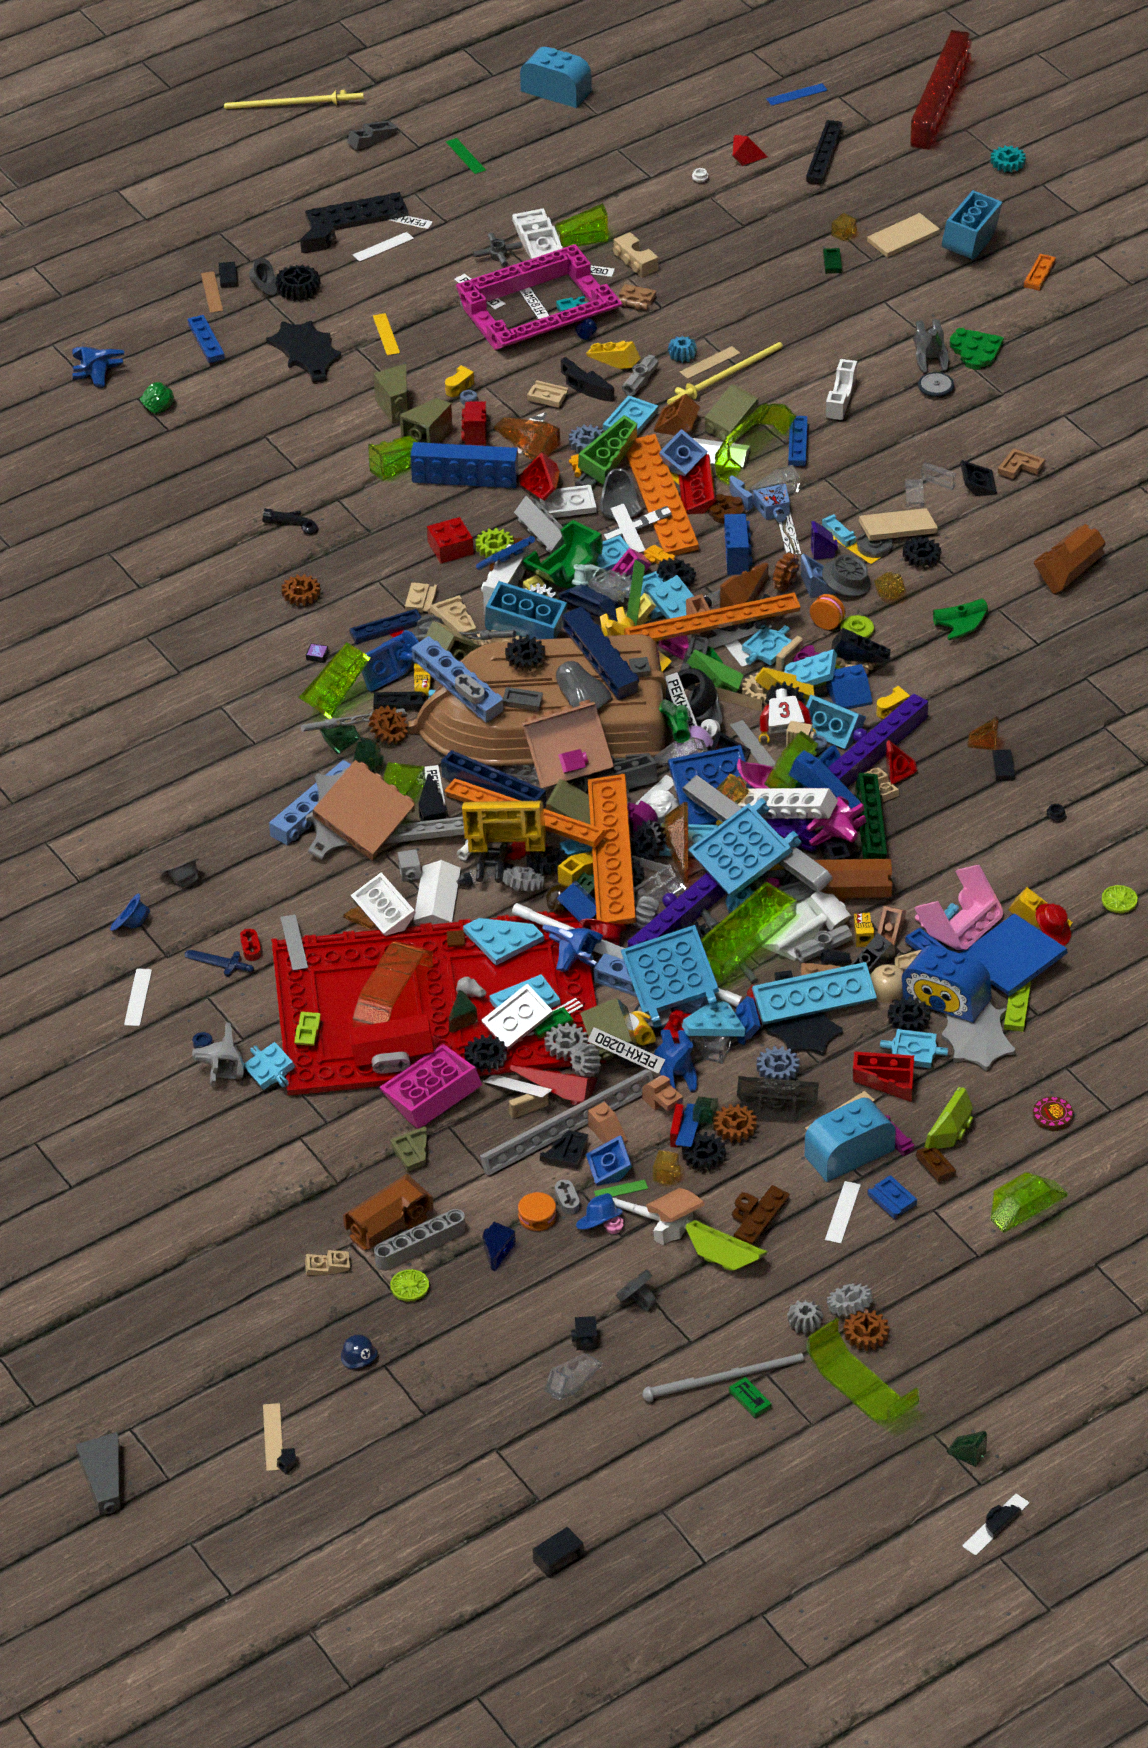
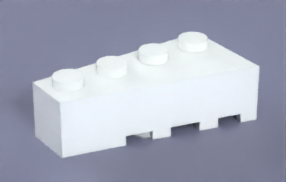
M523 548L524 552L515 556L514 553L509 555L510 559L502 563L500 560L495 562L494 569L489 572L486 582H483L481 587L484 615L486 605L498 581L518 587L519 580L522 579L526 570L522 560L529 555L528 548Z

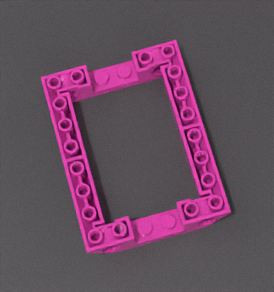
M576 244L456 284L465 312L494 350L622 306V302L607 284L600 286L591 275V263ZM567 274L590 301L512 328L510 332L502 319L498 321L493 319L486 306L488 301Z

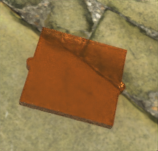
M360 906L350 909V911L343 914V918L370 930L377 927Z

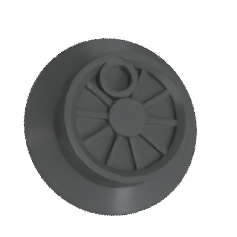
M839 555L835 560L826 563L822 570V577L827 586L841 595L857 597L865 594L870 588L871 582L866 564L853 555Z

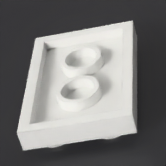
M591 485L556 489L545 501L539 498L542 506L554 518L597 513Z
M526 984L483 1018L482 1023L495 1038L499 1037V1042L504 1041L507 1050H509L549 1018L553 1011Z

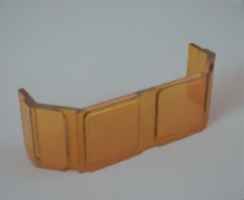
M392 942L359 995L358 1004L353 1016V1026L359 1027L389 1021L393 1005L418 964L432 968L433 951L403 942Z

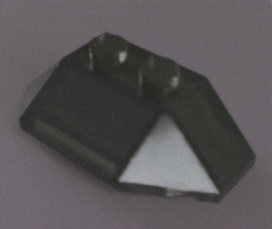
M738 1076L737 1097L744 1106H747L748 1111L753 1110V1115L758 1120L796 1123L817 1104L819 1083Z

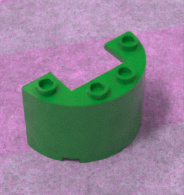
M574 520L570 521L560 530L564 544L544 561L540 562L537 551H533L522 560L523 565L528 571L560 587L573 588L578 586L572 584L575 576L574 565H598L596 561L598 555L602 554L603 549L602 534Z

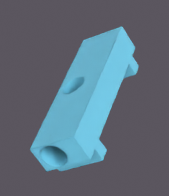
M834 514L822 519V526L832 532V535L845 547L856 543L854 532H850L844 527Z

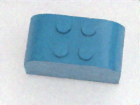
M541 47L520 69L521 92L577 108L592 92L591 69L588 63L579 56L556 50L555 48Z
M972 190L948 218L942 239V248L974 260L991 240L997 227L1003 202Z
M498 581L485 608V627L487 630L496 631L515 630L517 636L526 638L529 635V639L536 637V640L557 639L562 629V614L566 613L567 602Z
M859 1098L819 1117L809 1126L805 1134V1158L823 1179L829 1182L894 1151L895 1126L870 1098Z

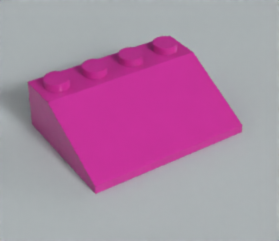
M442 1044L434 1050V1053L427 1054L379 1088L406 1120L419 1129L454 1104H457L461 1099L473 1093L482 1086L476 1068Z

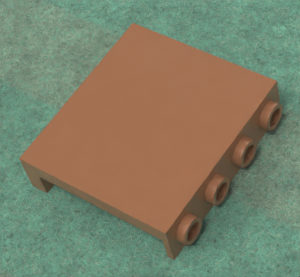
M590 699L579 702L580 706L574 708L572 705L562 707L561 712L554 713V710L543 713L544 717L536 719V716L525 718L526 722L522 723L541 789L557 785L559 779L567 782L614 768L595 702H591ZM581 749L582 753L586 752L589 763H585V768L563 773L558 754Z
M355 760L314 807L313 817L373 861L377 856V851L407 815L415 811V804L412 798L402 795L396 786L387 784L378 773L374 774L366 764Z

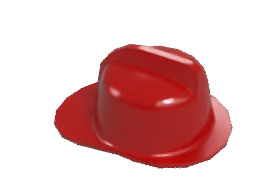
M1054 903L1040 905L1035 912V918L1042 932L1065 946L1071 938L1066 910Z
M582 919L580 921L582 926L603 935L602 940L615 945H619L621 932L626 930V926L617 923H608L596 919Z

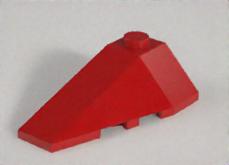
M541 452L518 478L524 488L545 501L556 490L560 471L557 463Z
M511 1065L510 1067L512 1071L534 1083L552 1089L551 1092L571 1100L570 1104L578 1105L591 1098L597 1083V1077H581L573 1073L562 1074L560 1071H543L540 1068Z

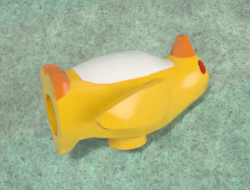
M642 1011L629 1013L636 1043L640 1045L654 1043L656 1041L654 1032L645 1020V1018L651 1019V1016Z

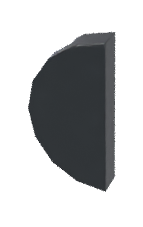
M997 1505L992 1508L986 1515L985 1528L988 1535L994 1539L1021 1514V1508L1015 1505L1002 1507Z

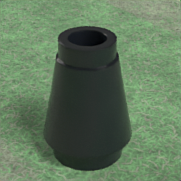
M829 948L821 952V965L841 966L850 964V953Z

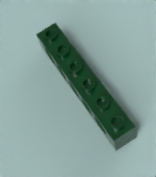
M859 773L855 794L856 798L863 804L864 811L858 815V818L863 815L866 817V823L859 828L863 859H886L887 850L878 774Z

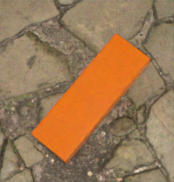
M1039 254L1024 282V287L1040 291L1055 264L1056 257Z

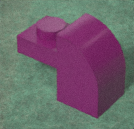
M640 801L638 805L628 802L629 822L633 823V831L637 832V825L642 826V821L647 822L651 820L658 823V816L649 804Z

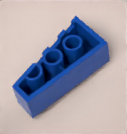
M724 514L727 575L742 574L743 571L749 572V567H752V556H749L751 555V544H749L751 543L750 533H747L750 532V522L746 521V514Z

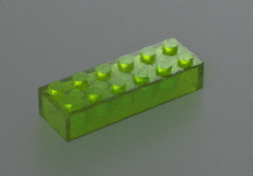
M765 882L700 939L714 977L723 981L796 916L797 899Z

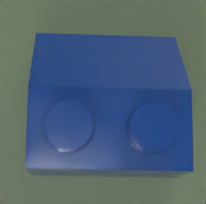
M862 664L835 669L833 679L826 681V688L834 704L847 709L872 704L868 677Z

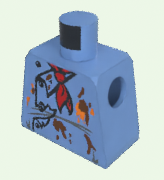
M786 484L753 490V504L764 519L770 520L775 518L776 521L782 522L790 514V502Z

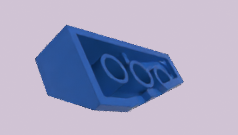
M805 750L795 758L789 772L790 777L808 788H829L836 798L842 796L849 802L848 806L851 809L861 804L818 758Z

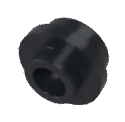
M1060 804L1050 805L1046 812L1047 817L1053 821L1062 820L1066 814L1064 807Z

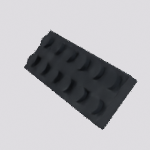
M400 192L305 210V217L310 228L317 222H321L335 227V231L409 216L408 209Z

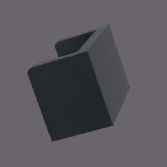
M565 1527L533 1548V1562L550 1578L553 1576L552 1566L568 1555L575 1552L579 1557L584 1556V1543L568 1527Z

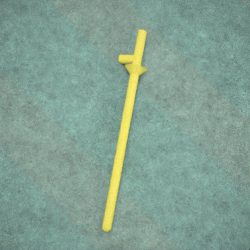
M335 90L332 95L231 102L225 103L224 108L237 109L331 101L337 105V101L364 99V94H346L345 90H341L340 94L337 95Z
M778 342L695 386L688 383L686 390L677 387L675 393L678 395L668 399V405L684 394H687L692 399H696L697 392L780 350L783 344Z

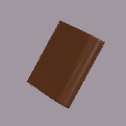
M464 930L447 931L448 947L465 945Z

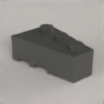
M650 753L626 755V758L615 759L614 756H611L614 768L591 774L594 779L625 774L628 790L657 781L656 762Z

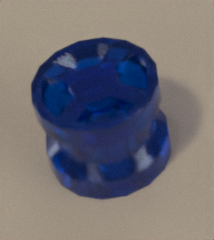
M588 318L584 319L582 324L576 327L577 335L583 340L589 339L597 331L595 322Z

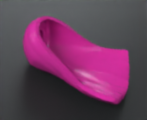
M738 759L737 769L739 774L749 786L754 789L784 788L786 777L779 769L763 764L748 763Z

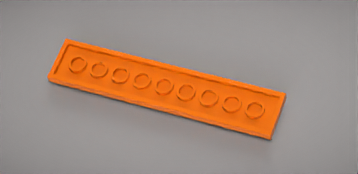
M652 434L636 438L625 455L647 513L668 506L672 513L652 523L661 548L664 552L674 556L699 550L698 541L670 470L659 455L661 447L656 435Z
M625 774L588 779L590 824L604 829L606 833L596 847H592L597 920L622 925L637 923Z

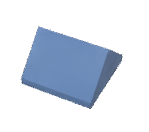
M681 429L659 452V455L664 464L668 466L670 472L686 476L708 451Z
M803 553L801 555V577L810 598L823 594H835L836 592L829 588L823 580L822 570L824 566Z

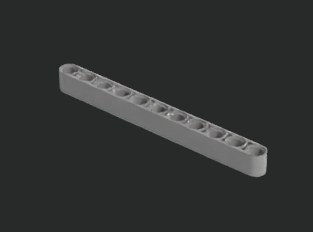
M697 775L682 788L683 792L692 801L722 823L741 809L739 805ZM791 847L793 852L778 862L779 865L818 893L833 880L831 874L824 867L796 847Z

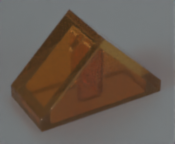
M996 716L971 731L967 746L970 748L996 750L999 718Z

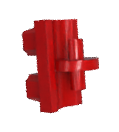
M675 1009L670 1014L669 1021L663 1030H670L674 1044L680 1043L678 1031L684 1030L682 1028L683 1019L690 1016L691 1013L685 1014L683 1011Z

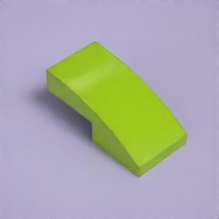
M301 1012L299 1025H297L295 1044L315 1046L321 1022V1013Z

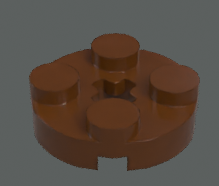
M717 494L715 496L716 501L709 508V515L713 517V520L724 524V514H744L742 498L724 496L723 494Z

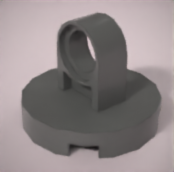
M648 1269L638 1275L639 1277L628 1282L617 1292L615 1296L620 1302L631 1296L646 1311L656 1304V1298L645 1285L653 1276Z

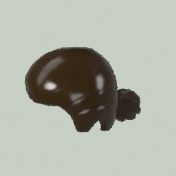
M555 885L546 895L547 906L549 909H553L555 914L562 915L564 909H566L557 897L569 887L567 885Z

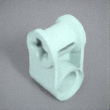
M576 564L574 565L575 576L572 584H583L585 586L589 584H602L607 578V572L605 569L595 565Z

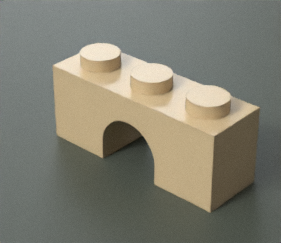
M629 232L614 239V254L630 266L634 272L644 277L658 271V256L650 249L640 251L639 240L632 233Z

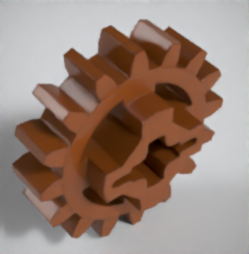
M787 552V554L783 555V559L780 558V561L776 563L772 579L775 589L785 592V590L789 589V585L795 582L799 570V558L797 555Z
M296 574L295 578L290 576V580H284V584H282V597H284L285 601H289L291 605L296 603L299 606L300 603H303L306 606L307 602L312 604L313 599L318 600V596H320V583H318L317 578L313 579L312 576L306 577V574L300 577Z
M382 706L379 709H375L369 717L370 723L368 724L369 727H372L370 732L376 734L374 738H381V743L387 741L388 745L392 742L394 744H397L399 741L401 742L408 733L406 729L409 726L404 723L407 719L401 717L402 712L397 713L395 707L393 710H390L389 706H386L385 709Z
M729 1104V1108L721 1107V1112L716 1111V1116H713V1130L716 1131L717 1136L722 1135V1140L729 1138L731 1143L734 1139H737L738 1142H741V1138L748 1140L749 1135L753 1136L754 1130L757 1129V1117L753 1115V1110L747 1111V1106L740 1108V1104H737L736 1107Z
M865 1309L864 1313L857 1311L856 1315L849 1314V1319H845L843 1328L845 1340H850V1346L856 1344L858 1350L861 1347H864L865 1351H868L869 1347L876 1350L877 1344L883 1346V1342L888 1340V1320H883V1314L877 1316L875 1310L872 1313H868V1309Z

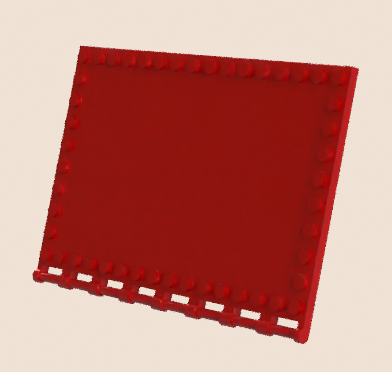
M547 911L537 912L573 928H583L569 911H564L562 915L555 914L554 912L547 913ZM500 915L497 918L490 919L534 924L544 935V941L498 965H495L465 933L464 946L448 947L447 931L463 930L464 925L474 921L470 919L432 924V922L421 923L420 926L406 927L404 931L386 936L380 930L361 932L352 930L343 931L342 934L316 936V934L304 935L301 940L308 968L292 970L286 939L277 940V938H273L271 942L282 1047L284 1053L296 1066L285 1075L286 1080L289 1082L287 1085V1095L377 1087L384 1085L403 1072L379 1074L373 1071L372 1065L356 1067L349 1028L428 1014L434 1050L444 1044L465 1059L464 1048L468 1046V1041L474 1042V1037L481 1039V1035H484L485 1038L492 1035V1039H495V1036L482 1023V1019L495 1010L489 996L541 974L560 998V1004L575 997L583 1005V1007L570 1013V1016L573 1018L572 1025L576 1024L577 1029L582 1027L583 1032L587 1033L581 1012L597 1006L590 966L578 959L570 967L569 971L561 972L556 970L559 957V943L549 938L550 933L542 929L543 925L519 916ZM463 977L475 979L478 985L486 991V995L483 997L463 998L456 991L457 982ZM301 1012L321 1013V1022L315 1046L297 1045L294 1043ZM533 1034L532 1036H525L521 1039L523 1041L517 1042L507 1050V1061H504V1066L498 1065V1070L492 1068L491 1072H488L487 1069H484L482 1073L479 1068L476 1070L479 1076L512 1073L514 1071L510 1069L511 1065L540 1069L570 1067L573 1065L570 1063L572 1061L571 1057H568L567 1061L564 1060V1057H561L559 1060H557L556 1055L551 1057L550 1051H546L545 1037L538 1039ZM427 1054L409 1057L410 1066Z

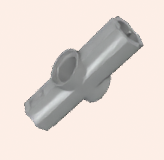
M649 354L640 364L633 367V373L622 385V391L626 395L632 396L641 387L648 384V378L659 365V361L655 356Z
M847 925L840 926L830 932L819 931L814 939L795 947L794 953L800 963L806 962L816 956L821 957L822 950L827 948L834 949L851 941L852 934Z

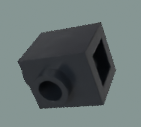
M596 1316L575 1317V1329H571L572 1342H576V1350L598 1349Z

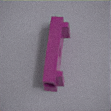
M887 1115L886 1117L896 1129L895 1149L902 1156L914 1151L915 1145L912 1143V1139L907 1138L891 1121V1117Z

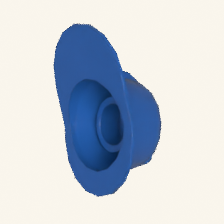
M139 893L130 900L125 910L113 922L110 928L111 931L116 930L121 925L137 928L144 923L150 913V909L140 901L141 895Z
M606 1193L596 1196L588 1203L586 1216L576 1223V1227L581 1230L593 1228L621 1215L622 1210L616 1208L611 1194Z

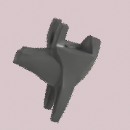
M940 319L932 320L933 328L928 332L925 330L923 321H916L917 332L914 335L913 341L916 348V361L923 374H927V359L938 358L943 372H946L948 368L949 357L944 345V332L941 328Z

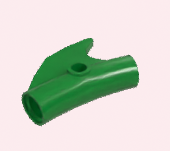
M983 598L958 606L934 609V625H945L953 629L948 635V640L965 636L975 631L982 622L985 614L988 613V605Z
M666 699L662 700L659 704V711L666 714L670 719L667 722L672 729L674 740L678 743L687 742L690 738L688 725L689 709L684 705L677 706Z

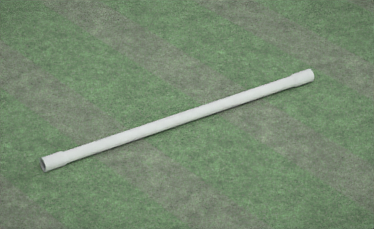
M518 903L512 909V914L543 926L545 924L566 930L569 927L573 928ZM718 988L719 992L714 993L716 998L735 1007L743 1001L742 996Z

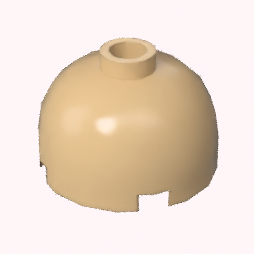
M890 964L881 965L870 974L877 1001L892 1003V1000L898 999L899 1001L903 997V971L899 967Z

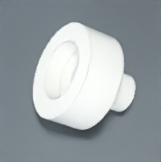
M707 719L701 724V727L709 733L711 738H715L717 732H720V725L716 720Z

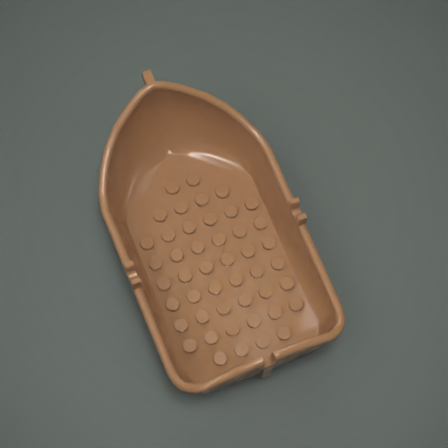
M641 634L607 636L613 648L619 651L620 657L623 661H627L628 665L629 659L648 657L650 676L638 677V692L620 700L615 697L571 638L541 639L542 645H545L546 658L543 659V664H539V668L533 666L532 671H529L528 668L522 671L520 667L515 670V665L509 666V661H506L505 648H507V643H512V641L485 644L470 652L460 662L470 672H474L483 683H487L490 689L498 693L502 698L506 687L542 692L543 699L540 710L533 711L503 706L502 713L485 723L440 684L435 693L423 704L417 718L413 721H408L409 735L420 734L422 739L441 754L447 755L453 750L488 766L534 765L522 723L526 722L525 718L536 716V719L544 717L543 713L552 710H554V713L561 712L562 707L570 705L557 684L556 671L561 664L567 661H575L590 675L601 681L612 695L606 704L597 709L610 755L614 756V759L626 758V755L642 753H650L652 758L664 756L670 748L666 727V714L659 711V704L662 700L666 699V676L661 672L657 643L651 637Z

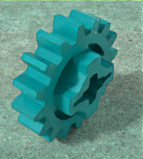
M1004 145V148L998 147V150H993V153H991V164H993V168L998 167V171L1001 169L1004 172L1019 171V168H1023V165L1026 164V153H1023V150H1019V147L1013 148L1012 145Z

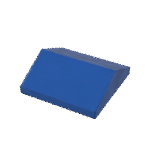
M576 880L557 897L559 902L579 922L582 919H592L596 915L595 899Z
M621 1135L586 1154L597 1186L619 1182L632 1168Z

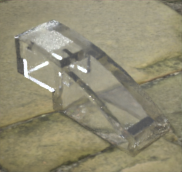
M692 737L685 743L673 742L652 758L658 766H669L668 759L708 752L704 740Z

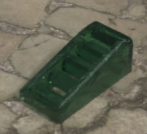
M698 1096L693 1108L692 1121L713 1123L718 1098Z

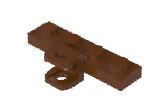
M771 1185L760 1201L751 1194L740 1193L735 1200L736 1208L732 1211V1217L742 1224L733 1237L754 1245L788 1201L790 1194L774 1185ZM741 1200H747L749 1203H743Z

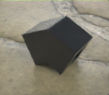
M295 1448L281 1449V1456L277 1458V1467L285 1474L296 1467Z

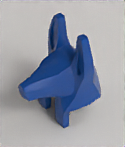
M91 347L74 348L72 350L73 357L80 360L81 365L73 366V372H78L72 373L73 379H85L91 376L94 386L104 387L107 368L123 364V359L110 358L124 355V350H99Z
M544 924L542 929L550 933L549 938L559 943V957L556 970L567 972L578 959L591 967L597 965L591 953L595 945L601 943L603 938L601 933L587 928L566 930Z
M662 1030L663 1043L654 1052V1055L665 1059L660 1069V1075L668 1077L670 1085L674 1089L673 1075H682L690 1092H694L697 1086V1075L691 1061L693 1042L690 1041L689 1036H687L684 1030H679L680 1044H674L670 1030Z

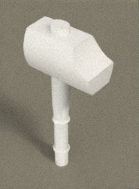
M821 891L812 894L807 903L818 916L804 924L801 928H798L792 934L782 938L781 941L775 944V948L779 951L789 946L790 943L823 923L830 931L843 925L851 916L843 902H839L834 894H825Z
M613 1198L617 1208L659 1221L653 1233L654 1240L662 1245L680 1239L686 1230V1224L692 1222L693 1213L691 1212L673 1222L661 1221L658 1213L648 1212L647 1207Z

